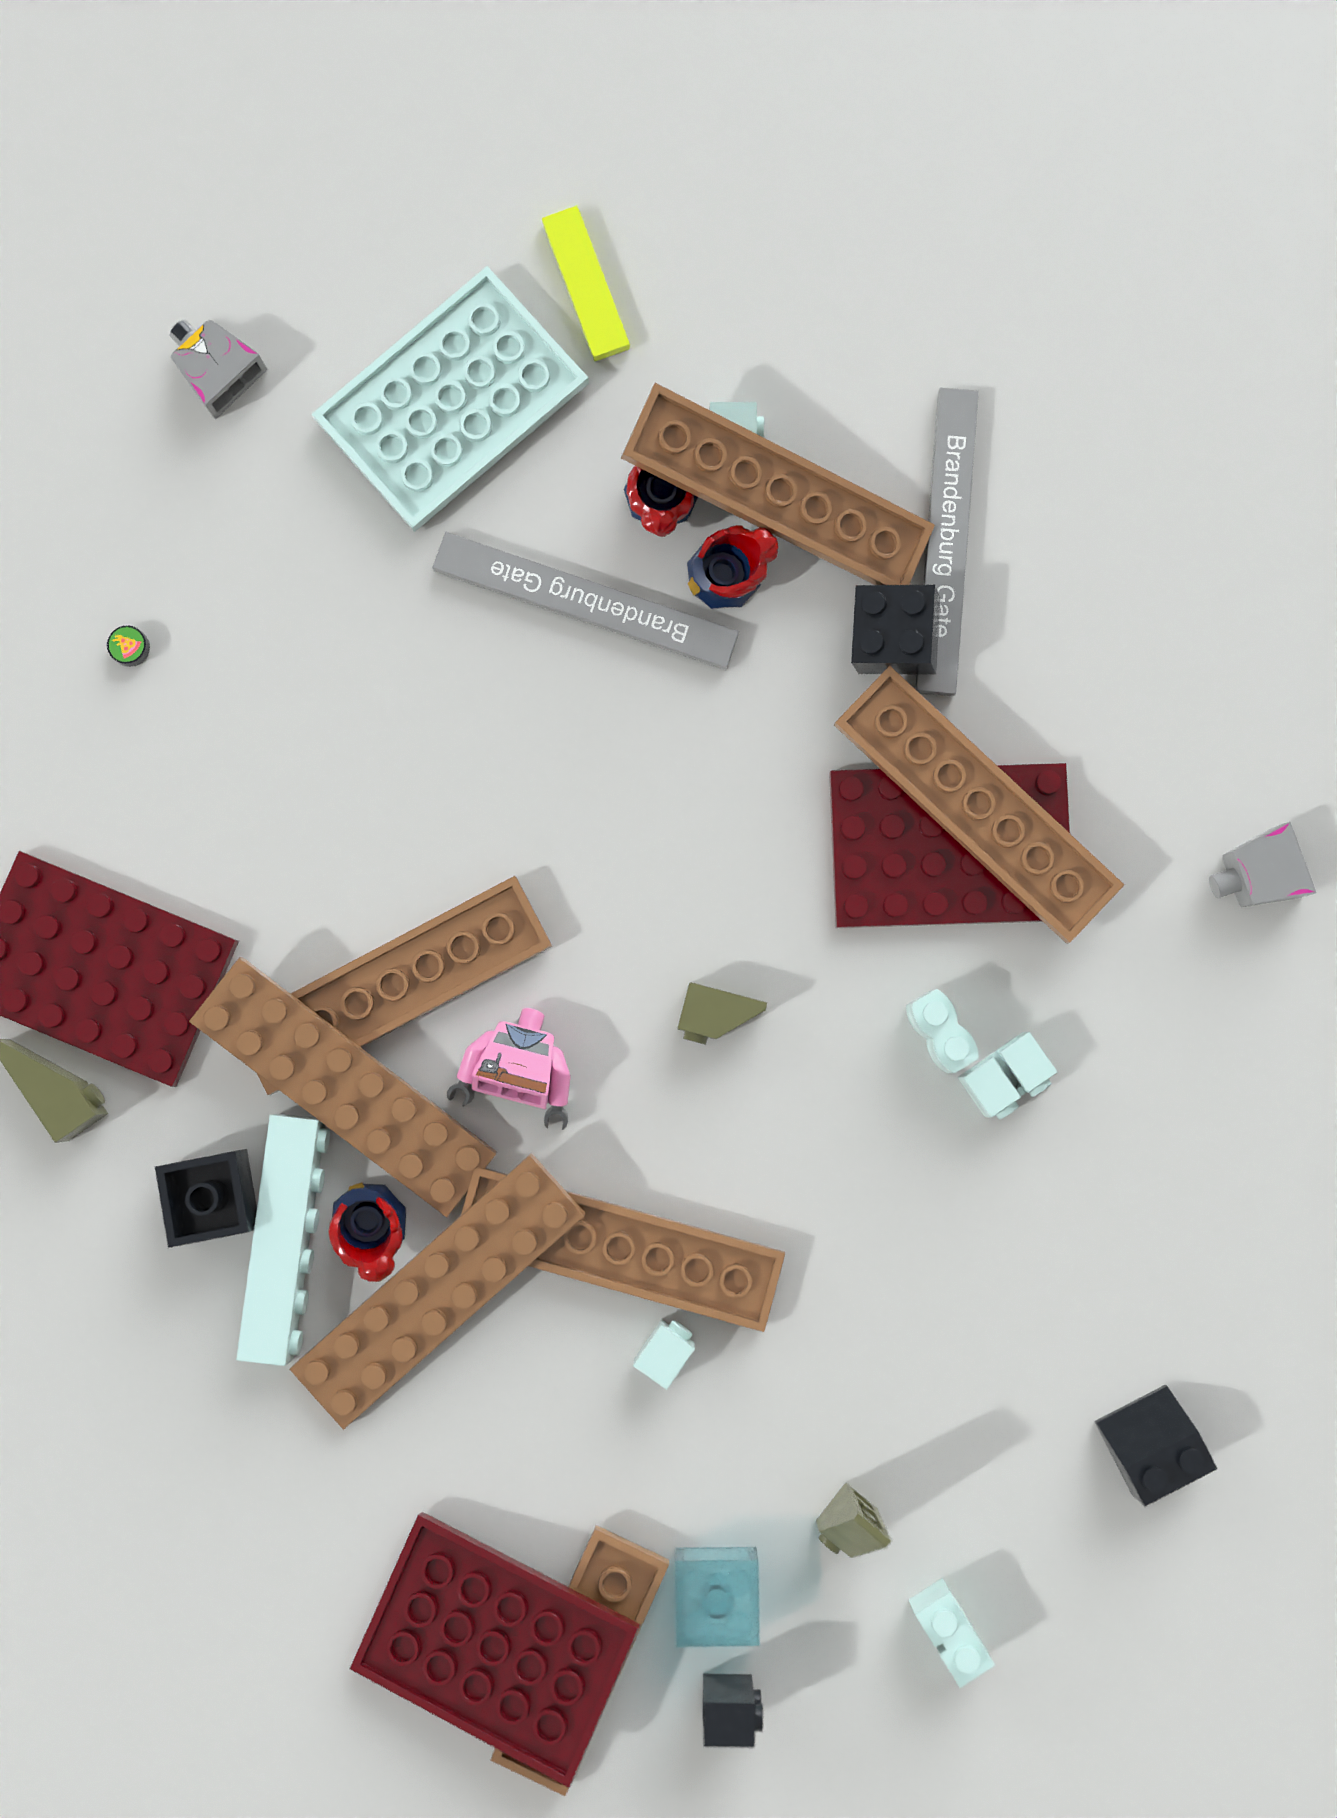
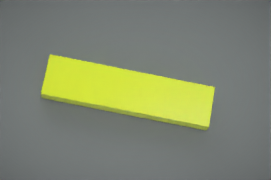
M576 205L541 218L594 362L629 350V340L578 206Z

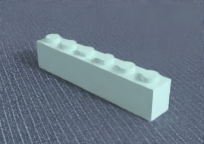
M272 1114L269 1118L236 1358L238 1361L286 1366L294 1360V1355L298 1356L301 1351L303 1331L298 1330L300 1314H305L308 1304V1290H303L305 1274H310L314 1260V1250L309 1249L310 1234L316 1233L319 1222V1209H314L316 1193H321L325 1178L324 1169L319 1168L321 1152H327L330 1141V1129H326L325 1125L316 1118L286 1114Z

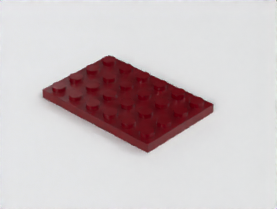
M1066 763L997 765L1070 833ZM881 769L831 770L829 772L835 928L1043 922Z
M18 851L0 892V1016L170 1087H177L201 1031L189 1021L223 979L239 941L32 855Z
M421 1512L414 1522L350 1666V1670L570 1788L641 1624Z

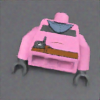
M524 1008L521 1011L517 1025L505 1021L499 1022L494 1031H486L466 1048L457 1073L459 1082L451 1086L447 1091L448 1100L451 1101L456 1094V1089L460 1088L466 1094L462 1106L472 1102L475 1095L474 1091L546 1109L549 1103L551 1107L544 1116L545 1127L548 1129L549 1117L552 1114H560L564 1119L562 1124V1130H564L568 1124V1114L563 1106L568 1104L571 1076L562 1050L553 1046L554 1035L540 1031L545 1017L544 1014L535 1009Z

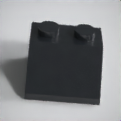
M1163 1385L1094 1421L1132 1496L1144 1507L1218 1469L1199 1431L1167 1385Z

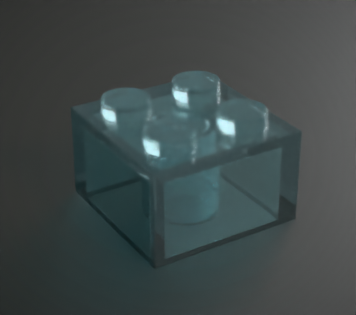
M756 1547L675 1548L676 1647L760 1646L759 1562Z

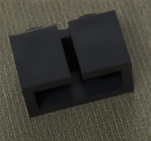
M703 1673L702 1720L704 1747L755 1748V1732H763V1704H761V1689L753 1688L752 1674Z

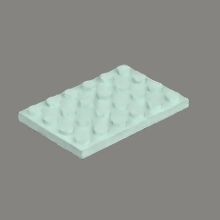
M486 266L313 412L312 416L409 527L416 532L589 384V378L492 270Z

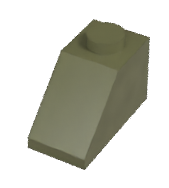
M689 982L677 1029L685 1031L683 1039L706 1045L708 1038L717 1039L764 1012L767 1002Z

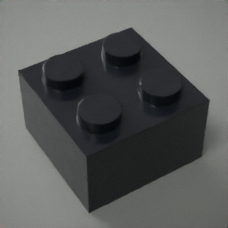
M856 585L851 663L858 674H882L891 666L898 674L936 675L940 596L936 585Z
M247 1149L155 1166L168 1248L248 1233L254 1230L257 1204Z

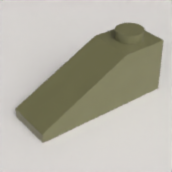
M0 1039L1 1063L55 1143L70 1141L108 1114L102 1105L105 1103V1098L94 1084H88L82 1078L11 1039Z
M847 1483L842 1486L816 1520L818 1530L821 1533L818 1537L819 1540L835 1554L842 1550L850 1558L887 1548L892 1542L878 1509Z

